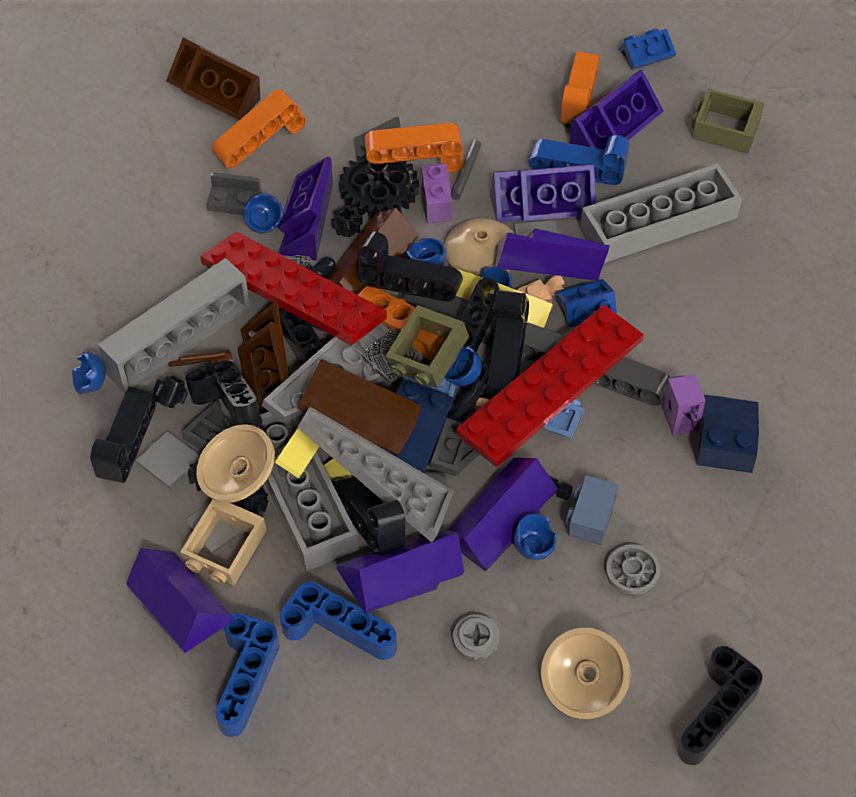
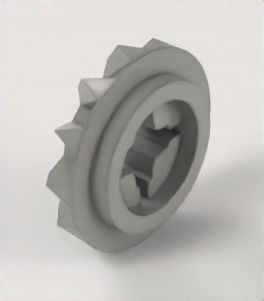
M470 615L463 618L457 623L453 632L455 649H458L463 657L469 656L474 660L481 657L488 658L493 651L497 650L500 641V632L497 625L490 618L482 615ZM476 629H478L480 637L485 638L480 639L477 646L473 643V639L468 638L474 636Z

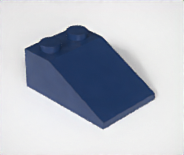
M403 378L396 394L422 407L416 425L400 454L396 455L386 449L384 450L424 473L454 398Z
M704 395L705 405L701 421L697 465L752 473L758 451V402Z

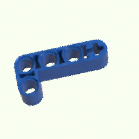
M614 135L608 138L606 148L603 150L539 139L534 142L528 163L532 169L593 164L595 182L617 185L623 180L628 158L629 142L623 136Z
M315 582L301 584L280 612L282 632L287 639H302L313 624L316 623L377 659L388 660L396 654V631L390 624L369 612L364 613L362 608ZM307 598H316L313 602L305 601ZM333 611L340 612V614L337 616L328 615L330 612ZM291 620L300 621L298 624L295 625L288 624V622ZM357 625L365 626L362 630L353 629Z
M241 613L231 614L234 621L224 627L228 645L235 650L241 651V655L216 709L220 731L228 737L238 736L246 728L280 647L277 629L273 624ZM236 629H243V630H244V631H243L242 633H240V634H233V633H232V632H233L234 630H236ZM262 638H271L267 643L259 642ZM252 663L260 664V666L255 669L248 668V666ZM240 689L249 690L245 695L236 694Z

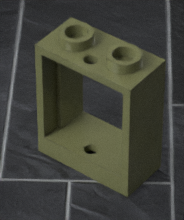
M708 89L705 98H700L697 111H700L699 114L694 113L690 127L694 128L693 139L749 153L762 118L765 103ZM709 111L748 121L744 132L706 122Z
M417 305L385 357L389 363L390 370L399 377L407 376L414 379L420 385H430L438 388L469 335L464 322ZM421 329L446 338L430 366L404 357Z

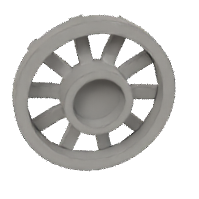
M629 544L621 546L611 553L607 560L606 574L610 584L623 592V594L642 595L654 588L658 582L660 564L657 557L649 549L640 545ZM627 551H637L636 556L629 557ZM620 553H623L625 557L623 562L616 558ZM641 553L648 557L644 562L640 559ZM615 562L622 568H611V564ZM651 562L655 569H645V566ZM612 573H622V575L615 579ZM644 574H655L653 580H650ZM624 579H627L626 586L620 584ZM641 579L647 585L642 587L639 580ZM632 581H635L637 588H630Z

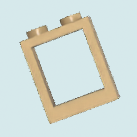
M212 499L180 552L185 563L184 565L192 572L200 573L201 571L208 574L213 581L224 585L228 583L235 586L267 531L265 520L263 517L234 504L218 502ZM218 521L249 534L229 569L198 556Z

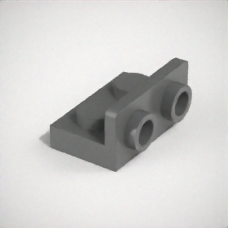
M212 172V187L206 202L207 211L243 215L248 201L253 196L262 194L260 179L251 176Z

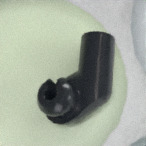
M325 257L315 266L303 267L327 278L335 269L336 263L334 259Z

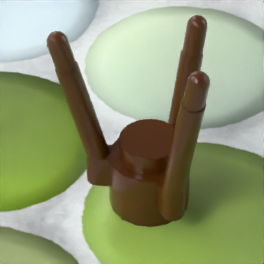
M227 349L215 353L180 356L178 361H171L168 365L173 367L209 362L212 365L221 361L233 362L230 350Z

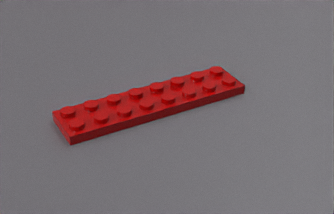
M237 231L200 256L201 264L208 268L226 258L246 277L248 290L272 303H277L279 307L351 346L387 319V310Z
M601 306L456 428V435L493 466L498 467L643 341L644 334L607 306Z

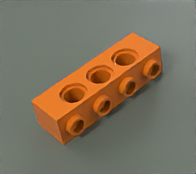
M366 286L358 294V296L387 310V319L382 324L391 331L393 330L397 335L400 334L416 308L405 300L388 294L383 289ZM421 329L411 346L424 355L426 359L433 362L446 338Z

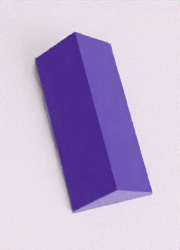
M643 70L637 71L576 117L572 122L569 144L605 150L609 137L620 135L630 140L659 116L664 110Z
M329 156L299 173L294 179L283 211L282 220L278 225V229L284 233L279 249L281 255L290 257L295 255L308 256L311 260L317 261L333 186L332 159Z
M594 165L493 172L490 198L496 221H532L582 216V208L596 204Z
M536 228L527 237L507 232L496 247L497 268L598 281L610 245Z
M514 457L448 531L458 532L461 554L484 571H487L514 542V532L518 522L526 515L539 514L543 505L557 492V487L537 458Z
M440 529L433 542L420 534L406 539L403 547L379 555L371 552L341 563L336 568L364 613L436 590L440 582L461 576L464 573L458 532Z
M140 548L126 582L127 587L141 601L145 611L184 654L234 621L231 614L174 552Z

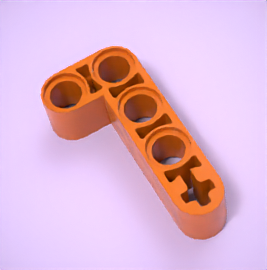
M576 52L569 84L565 85L561 123L572 125L573 120L590 107L599 68V54Z
M282 89L275 90L213 143L211 150L227 168H234L283 126L293 134L302 130L306 124V118L299 106Z
M454 123L374 130L368 132L364 138L366 158L374 164L440 157L441 164L447 165V172H457L463 166V147L460 129Z

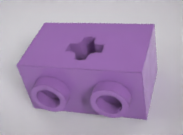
M447 165L422 166V190L427 223L452 221V198Z
M695 374L679 375L673 379H668L663 412L672 435L676 436L699 431L705 398Z

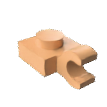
M553 276L546 284H543L541 280H537L517 290L552 304V297L556 296L555 292L564 290L562 285L565 282L561 276Z

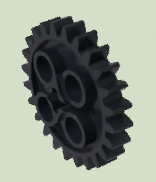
M358 155L357 163L350 160L349 167H344V174H340L339 191L341 199L345 200V206L351 205L353 209H359V214L362 216L365 213H369V219H372L376 213L397 208L402 214L401 207L409 209V202L415 203V196L419 194L417 170H413V164L407 165V161L374 164L369 162L367 158L363 159Z

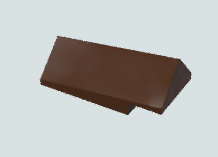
M182 38L166 81L180 88L184 93L237 120L242 119L261 99L260 77L186 38Z
M397 208L376 213L326 279L358 295L366 287L358 277V251L366 236L371 232L382 233L388 239V255L404 258L406 250L411 247L412 242H415L418 234Z
M277 303L271 304L241 329L243 345L237 349L243 377L256 396L260 414L269 412L262 406L263 400L289 378Z
M321 359L297 409L306 413L308 408L312 407L373 444L399 455L416 425L422 406Z

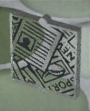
M393 328L359 353V356L372 367V372H377L389 384L399 378L390 370L389 363L385 357L399 335ZM412 346L404 356L417 362L423 360V356Z

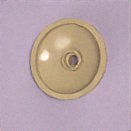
M476 218L464 221L456 225L445 239L446 262L452 268L481 276L483 269L497 266L496 247L507 232L515 233L505 224L492 219Z
M252 425L233 426L217 434L206 445L198 460L196 474L202 491L211 499L223 503L236 502L256 492L267 480L273 468L275 450L271 439L263 430Z
M576 628L561 634L551 643L543 658L541 679L547 697L557 709L574 718L594 719L610 713L622 702L630 684V664L624 649L611 635L598 629ZM589 668L595 671V676L592 679L586 676V671Z

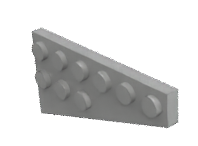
M381 323L352 346L334 337L263 400L262 406L281 422L305 414V412L297 409V406L321 359L374 384L388 379L390 375H386L393 373L385 358L388 352H381H384L382 350L388 351L392 346L385 343L389 349L382 348V341L387 340L393 343L395 340H392L391 337L395 336L397 339L398 336L393 335L395 333ZM380 339H381V346H380V353H381V354L371 356V357H370L371 361H370V360H369V357H368V353H366V354L364 353V355H363L362 352H369V349H370L369 355H372L374 352H378L377 350H376V351H375V350L373 351V349H378V350H379L378 344H380V342H377V341H378V340L380 341ZM410 347L411 357H413L414 351H412ZM412 347V350L416 351L413 360L415 361L419 354L417 362L423 364L426 357ZM382 356L390 372L388 370L387 373L386 371L385 373L383 372L376 357Z
M309 407L297 428L385 503L398 500L403 507L405 520L429 541L433 542L439 532L454 491L321 412Z

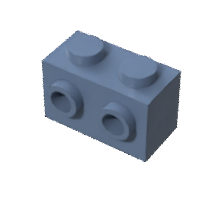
M585 476L583 485H577L573 499V501L577 502L575 509H569L566 524L570 525V537L602 545L616 501L619 484Z

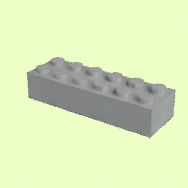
M714 164L582 208L581 229L588 241L610 245L604 262L606 263L738 218L742 198L720 165Z
M225 258L218 264L212 265L209 270L197 278L190 280L187 285L178 291L171 293L157 305L150 307L135 320L128 322L113 335L107 336L98 344L107 376L126 393L129 387L136 388L168 366L169 362L175 361L250 309L246 277Z
M270 412L261 414L263 422L258 428L269 436L275 450L273 468L264 483L305 570L309 571L358 551L357 532L317 452L299 478L275 463L301 422L300 417L297 416L288 421L281 422Z

